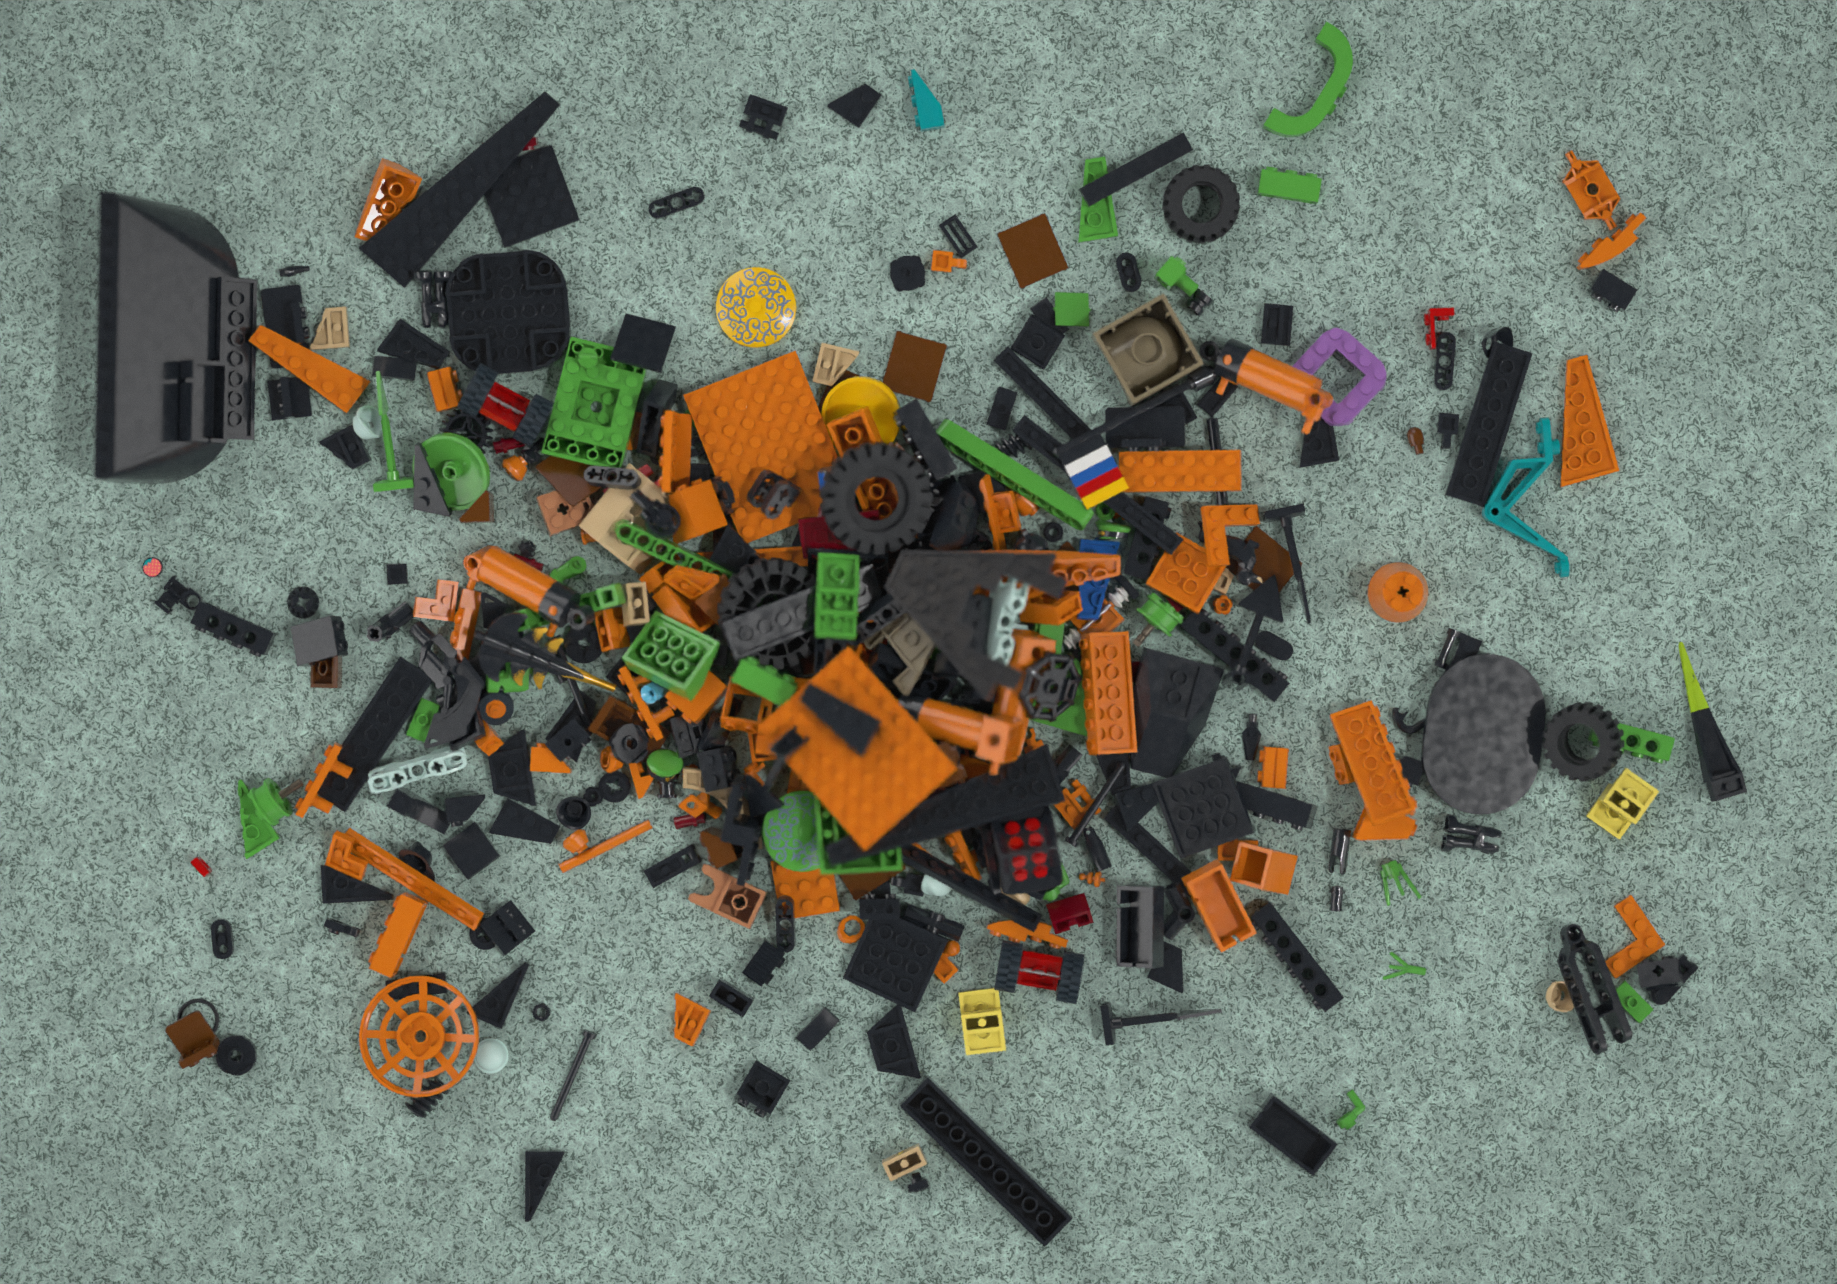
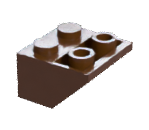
M711 826L699 832L700 843L704 848L706 847L709 853L708 860L716 869L742 857V846L720 841L722 830Z

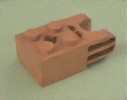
M556 490L536 498L550 537L579 527L578 525L595 506L588 496L575 507H572ZM560 505L568 509L566 515H563L562 512L558 513L557 509L560 508Z
M703 864L702 872L712 878L715 888L708 896L692 893L689 895L688 900L751 929L768 892L747 882L744 886L737 885V877L708 864ZM742 896L746 902L745 906L741 905L738 907V903L735 902L736 898L740 899Z

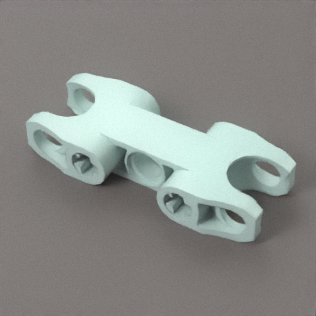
M1009 577L1007 583L1000 582L995 593L989 592V597L993 599L985 649L988 651L989 657L996 660V657L1000 656L1004 664H1008L1014 648V639L1011 636L1016 615L1025 607L1028 593L1027 585L1023 584L1021 588L1015 589L1017 581Z
M449 746L404 762L389 763L372 769L368 774V784L371 792L382 793L401 788L407 783L427 777L442 776L463 769L467 765V755L464 747L457 751H452ZM458 755L461 756V758L453 760L452 756ZM421 765L423 770L420 773H415L412 767ZM377 778L383 779L382 782H375L374 780Z

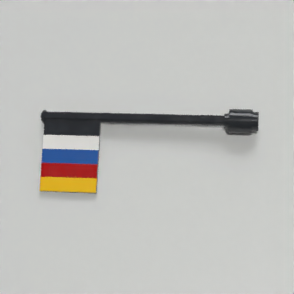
M1204 365L1187 374L1188 379H1186V382L1057 448H1052L1053 456L1060 459L1086 510L1129 488L1101 434L1188 389L1198 392L1213 384L1217 380V375L1211 365Z

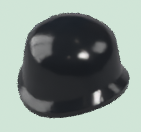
M569 796L557 805L556 815L563 826L572 830H578L585 827L590 821L591 807L584 798Z

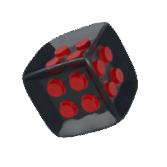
M1050 807L990 823L992 845L996 852L997 872L1000 887L1004 894L1016 895L1054 888L1062 883L1061 855L1058 848L1055 822Z

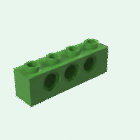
M1621 723L1617 725L1619 730L1623 729L1624 733L1621 736V740H1624L1625 743L1624 747L1620 750L1623 753L1624 750L1631 751V756L1642 759L1646 755L1651 757L1650 761L1661 764L1663 760H1670L1675 741L1674 737ZM1591 729L1588 740L1593 741L1592 746L1599 747L1598 738ZM1630 735L1635 738V744L1631 747L1626 743V739ZM1650 740L1655 744V748L1651 752L1646 749V743Z

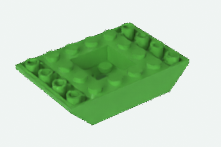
M571 337L541 453L592 466L622 468L627 455L647 369L610 360L614 349L612 346ZM592 348L598 354L596 366L587 369L580 365L578 354L582 349ZM595 402L602 404V410L598 413L591 410V406Z

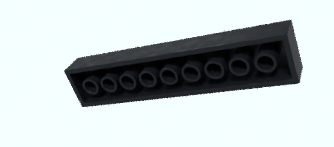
M929 1075L900 1103V1107L1044 1247L1073 1219L1072 1214Z

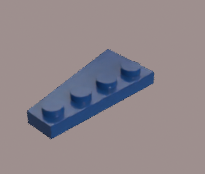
M1080 539L1079 552L1116 555L1120 542ZM1110 578L1098 581L1090 580L1082 585H1078L1083 611L1077 614V619L1098 620Z

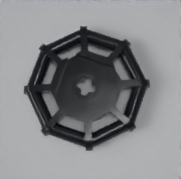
M1047 651L1037 662L1025 669L1026 675L1021 692L1018 693V698L1022 700L1029 719L1054 722L1070 706H1074L1079 682L1082 681V675L1079 674L1073 661L1074 657L1071 654L1064 655ZM1055 661L1062 662L1061 666L1055 667ZM1067 670H1069L1071 674L1069 678L1066 676ZM1033 677H1035L1033 688L1030 690ZM1030 698H1033V699H1035V701H1036V704H1035L1034 707H1033V705H1032V703H1031ZM1046 707L1048 708V711L1042 712V709Z

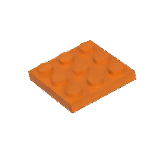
M1176 532L1184 540L1172 555H1169L1166 551L1163 553L1146 585L1194 613L1199 614L1227 566L1208 567L1206 549Z
M774 860L771 861L776 897L778 899L780 896L788 895L793 898L795 918L840 911L834 874L820 875L819 868L807 872L792 871L780 866ZM783 902V903H782V905H783V907H784V912H783V914H787L786 911H787L788 906L786 905V902Z

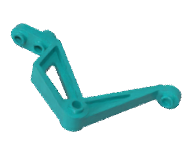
M1549 417L1539 418V422H1536V433L1540 434L1537 451L1538 454H1541V458L1509 461L1485 506L1482 508V517L1487 522L1557 557L1558 562L1554 563L1555 574H1559V577L1563 578L1569 577L1570 574L1568 556L1510 512L1512 506L1553 462V455L1560 454L1559 439H1552ZM1531 468V471L1505 500H1502L1501 496L1517 469ZM1492 509L1495 510V515H1492Z

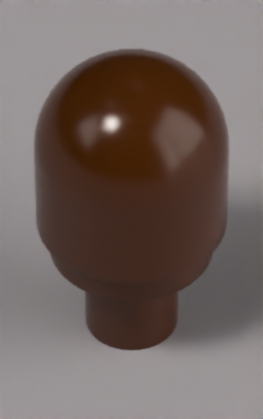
M1418 427L1410 428L1407 431L1408 443L1411 448L1414 447L1416 455H1421L1424 453L1422 445L1425 444L1422 430Z

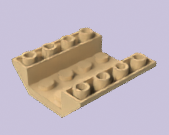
M630 463L626 466L625 469H633L639 474L641 484L638 488L650 500L655 501L658 499L662 504L670 505L667 493L662 492L661 488ZM608 488L578 526L627 566L641 574L653 560L654 556L621 541L615 532L616 523L623 519L646 529L645 520L640 516L642 509L630 498V495L634 491L636 492V489ZM623 526L619 533L627 534L630 528ZM646 535L639 536L637 541L639 543H645L648 540V537ZM665 544L657 545L655 550L659 552Z

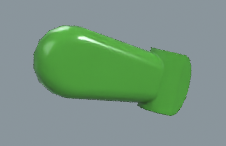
M575 556L559 568H554L551 573L549 572V576L563 583L564 580L583 573L586 569V561L580 556Z

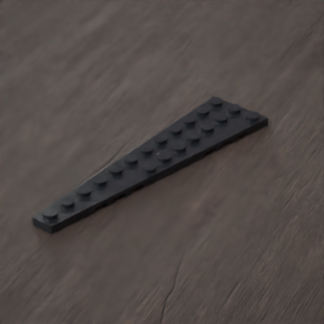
M546 91L543 92L366 241L359 249L400 285L406 288L413 280L414 272H419L561 104Z
M1048 744L1025 753L1017 758V760L999 766L997 774H991L988 771L918 803L866 851L851 835L825 846L830 866L842 865L1065 802Z

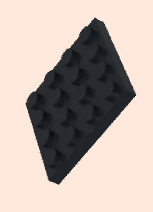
M552 145L515 158L485 194L504 248L580 221Z
M1227 757L1152 783L1180 859L1255 833Z
M903 917L899 919H869L843 979L916 1012L949 939Z

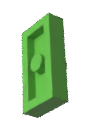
M421 698L406 735L425 742L434 713H438L440 705Z
M1625 980L1616 988L1622 1007L1639 1024L1654 1010Z

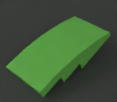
M818 554L815 602L816 638L856 639L859 555Z

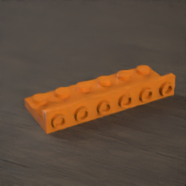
M1129 631L1081 634L1079 647L1082 654V687L1085 696L1083 705L1086 710L1085 728L1088 738L1086 747L1089 755L1137 752Z
M1371 700L1330 714V719L1372 825L1375 826L1407 814L1410 816L1414 815L1417 803L1413 796L1410 797L1408 780L1406 778L1403 779L1401 763L1394 757L1395 749L1393 743L1388 742L1386 737L1388 735L1387 728L1379 720V717H1381L1377 705L1374 706Z

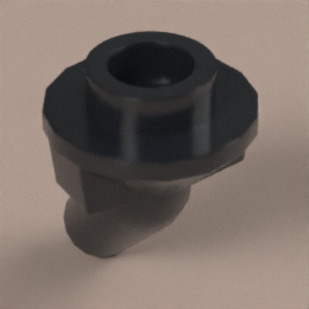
M540 438L531 448L525 446L521 451L523 458L531 464L539 462L541 455L538 451L543 447L544 438Z

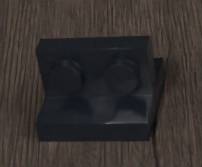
M288 376L280 377L278 380L267 381L272 421L313 416L310 388L306 383L297 377L290 378Z
M512 900L479 924V927L503 957L536 932Z

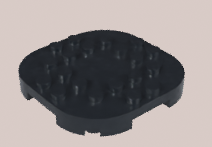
M533 250L491 254L481 253L461 261L450 274L446 286L450 330L449 340L455 356L466 367L476 372L481 363L498 372V374L535 372L551 367L565 354L571 338L568 287L564 273L551 258Z

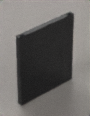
M626 313L610 360L661 373L676 326Z

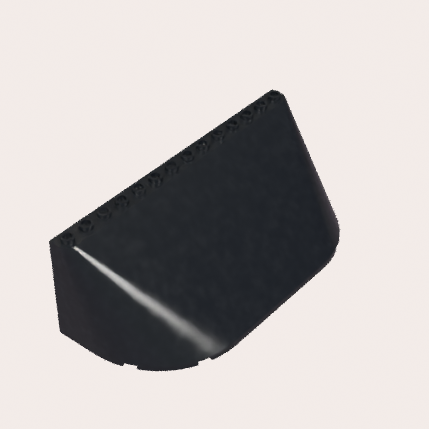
M100 191L94 479L130 484H166L177 482L195 475L207 467L226 445V443L179 442L180 383H184V379H180L181 360L216 361L218 277L239 278L237 263L231 247L222 233L210 221L198 213L181 206Z

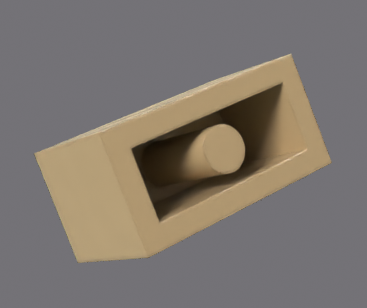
M646 582L622 585L626 603L622 604L624 626L645 625L649 623Z
M919 1143L882 1160V1165L891 1182L927 1165V1160Z

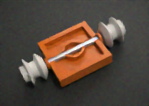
M1115 587L1116 592L1114 594L1108 593L1109 601L1104 598L1097 621L1077 619V614L1069 619L1077 628V631L1069 628L1070 634L1067 636L1063 634L1064 639L1062 642L1069 649L1073 647L1076 650L1075 644L1080 641V634L1112 632L1124 621V618L1114 608L1115 606L1122 608L1121 603L1124 600L1129 602L1127 598L1129 594L1123 587Z

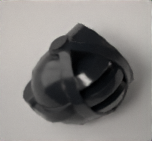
M1026 528L1018 531L1019 537L1013 544V550L1049 551L1048 542L1037 533L1028 532Z

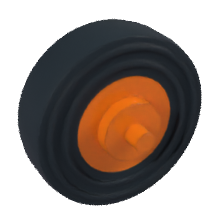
M499 690L498 693H488L487 691L480 697L478 706L482 720L487 724L501 725L512 717L514 703L508 693H504L503 690Z

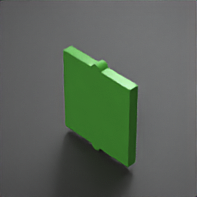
M1055 292V307L1053 308L1055 311V326L1088 327L1089 312L1091 311L1088 293Z

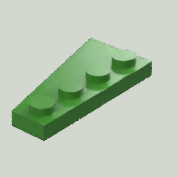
M1105 157L1085 160L1083 186L1108 173ZM1112 195L1089 207L1082 197L1078 243L1118 237Z

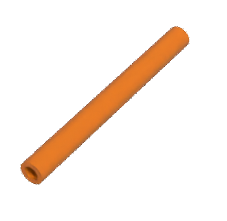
M648 819L560 863L559 867L562 873H565L653 827Z

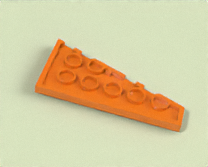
M1587 355L1566 360L1560 487L1619 471Z

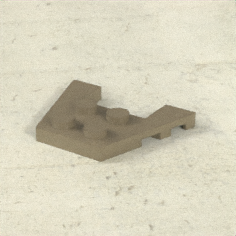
M905 613L866 639L864 644L869 650L873 651L885 638L890 642L908 666L894 680V683L904 695H908L937 645L911 616Z

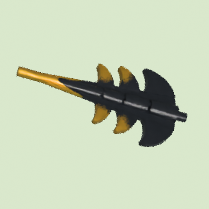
M519 612L506 613L496 618L485 633L478 630L475 631L473 638L482 641L479 648L481 668L489 678L496 682H499V673L502 666L506 662H511V674L519 686L523 685L522 680L525 672L529 668H533V679L539 690L542 689L547 673L593 684L611 692H614L616 688L615 684L597 678L556 656L557 649L563 642L562 637L550 640L543 648L539 647L540 638L547 631L546 627H536L530 629L522 637L518 636L521 624L528 618L527 614Z

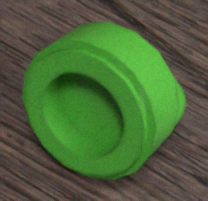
M584 348L578 354V361L584 368H593L598 363V354L592 348Z

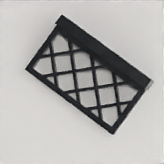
M808 548V571L816 579L817 570L814 569L817 568L818 560L812 557V555L818 556L819 553L859 555V558L863 559L859 563V567L871 563L874 571L880 572L875 574L882 594H887L885 585L888 581V552L875 555L874 553L868 552V554L853 550ZM883 559L885 561H883L880 564H877L874 560Z

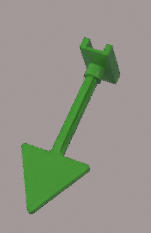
M376 371L379 416H381L388 471H386V480L373 483L374 492L413 488L414 477L400 478L399 470L396 469L390 421L387 416L389 411L381 373Z

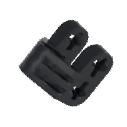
M766 469L759 474L750 488L747 500L754 507H761V512L767 518L775 519L781 514L785 506H793L802 489L774 471Z

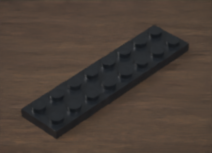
M218 277L216 361L229 362L227 439L254 440L256 346L250 343L249 339L255 333L257 324V280Z
M1493 341L1446 489V496L1481 507L1485 506L1533 353Z
M871 563L859 567L858 612L867 609L884 597ZM816 585L721 621L734 660L736 661L815 630Z
M402 656L399 657L342 743V749L337 756V760L353 768L350 776L346 779L333 771L328 772L317 792L318 795L333 803L342 811L347 812L368 780L369 772L376 768L433 682L423 670Z

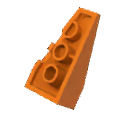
M382 158L374 176L355 237L368 241L399 215L407 203L411 202L415 197L422 177L398 163Z

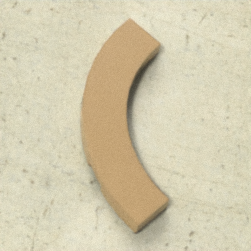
M683 767V788L710 794L727 808L731 787L705 792L701 770ZM743 796L740 799L743 801L741 814L750 815L748 800ZM762 835L757 843L759 844L758 849H762Z

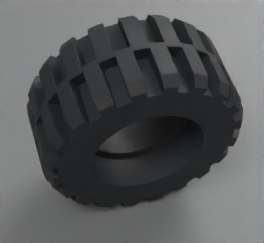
M1199 164L1192 165V167L1185 168L1176 174L1165 190L1162 203L1163 216L1165 221L1168 222V227L1171 231L1173 230L1176 236L1186 239L1187 242H1198V244L1213 242L1223 237L1235 223L1240 211V195L1237 192L1235 182L1231 181V177L1227 173L1221 172V169L1217 167L1212 168L1206 164L1204 166H1199ZM1199 185L1213 189L1220 200L1218 214L1214 219L1205 223H1197L1190 220L1185 215L1182 207L1185 193L1192 187Z
M1592 702L1574 703L1555 713L1553 718L1547 722L1546 727L1548 729L1544 730L1542 736L1546 738V741L1542 742L1543 749H1547V753L1544 755L1546 760L1550 758L1552 762L1550 766L1553 770L1556 768L1560 770L1558 774L1562 777L1568 775L1569 780L1575 781L1579 779L1580 782H1586L1590 779L1599 778L1617 765V760L1623 754L1620 750L1624 747L1625 743L1624 740H1621V736L1624 733L1623 729L1619 730L1617 726L1620 724L1618 719L1613 720L1611 717L1613 713L1610 710L1603 711L1604 706L1599 704L1594 706ZM1584 724L1595 732L1599 742V750L1593 759L1586 760L1580 758L1571 750L1568 743V733L1573 725Z

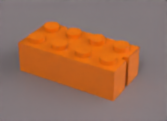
M676 553L674 555V559L681 560V558ZM662 561L639 578L641 582H646V590L654 594L652 598L666 616L700 633H704L716 624L694 601L663 581V576L675 566Z
M1217 859L1181 878L1188 893L1192 896L1191 899L1215 947L1221 953L1237 945L1236 940L1231 937L1232 935L1242 942L1257 934L1222 863Z
M409 892L396 897L393 903L395 910L391 915H388L384 924L387 928L383 933H380L376 942L379 946L375 952L371 953L368 960L371 963L369 969L389 978L397 975L404 959L401 955H405L428 905L427 900Z

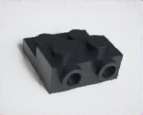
M756 1060L734 1098L737 1099L736 1102L744 1108L749 1106L755 1109L754 1114L757 1116L769 1118L791 1080Z

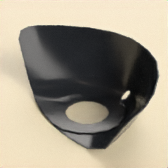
M1509 327L1492 329L1483 338L1481 345L1487 358L1493 341H1500L1505 345L1513 347V333ZM1490 337V338H1491V346H1490V348L1487 350V349H1486V342H1487V339Z

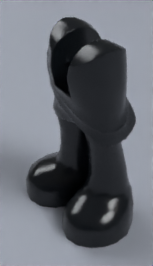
M452 271L434 272L436 301L432 302L431 292L432 272H414V279L420 283L422 290V301L420 303L424 328H431L432 317L430 313H438L439 328H445L448 323L445 287Z
M1447 814L1444 825L1445 832L1473 835L1475 837L1474 839H1466L1444 834L1442 840L1446 841H1442V852H1450L1454 848H1469L1471 850H1479L1485 854L1499 852V845L1483 842L1484 836L1501 838L1502 831L1477 824L1476 826L1466 825L1458 822L1456 816Z

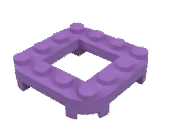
M1333 328L1323 333L1293 367L1314 375L1331 355L1338 351L1365 375L1339 404L1333 400L1332 405L1322 412L1321 418L1328 425L1344 426L1351 424L1365 406L1384 389L1387 375L1383 363L1357 339L1345 330Z

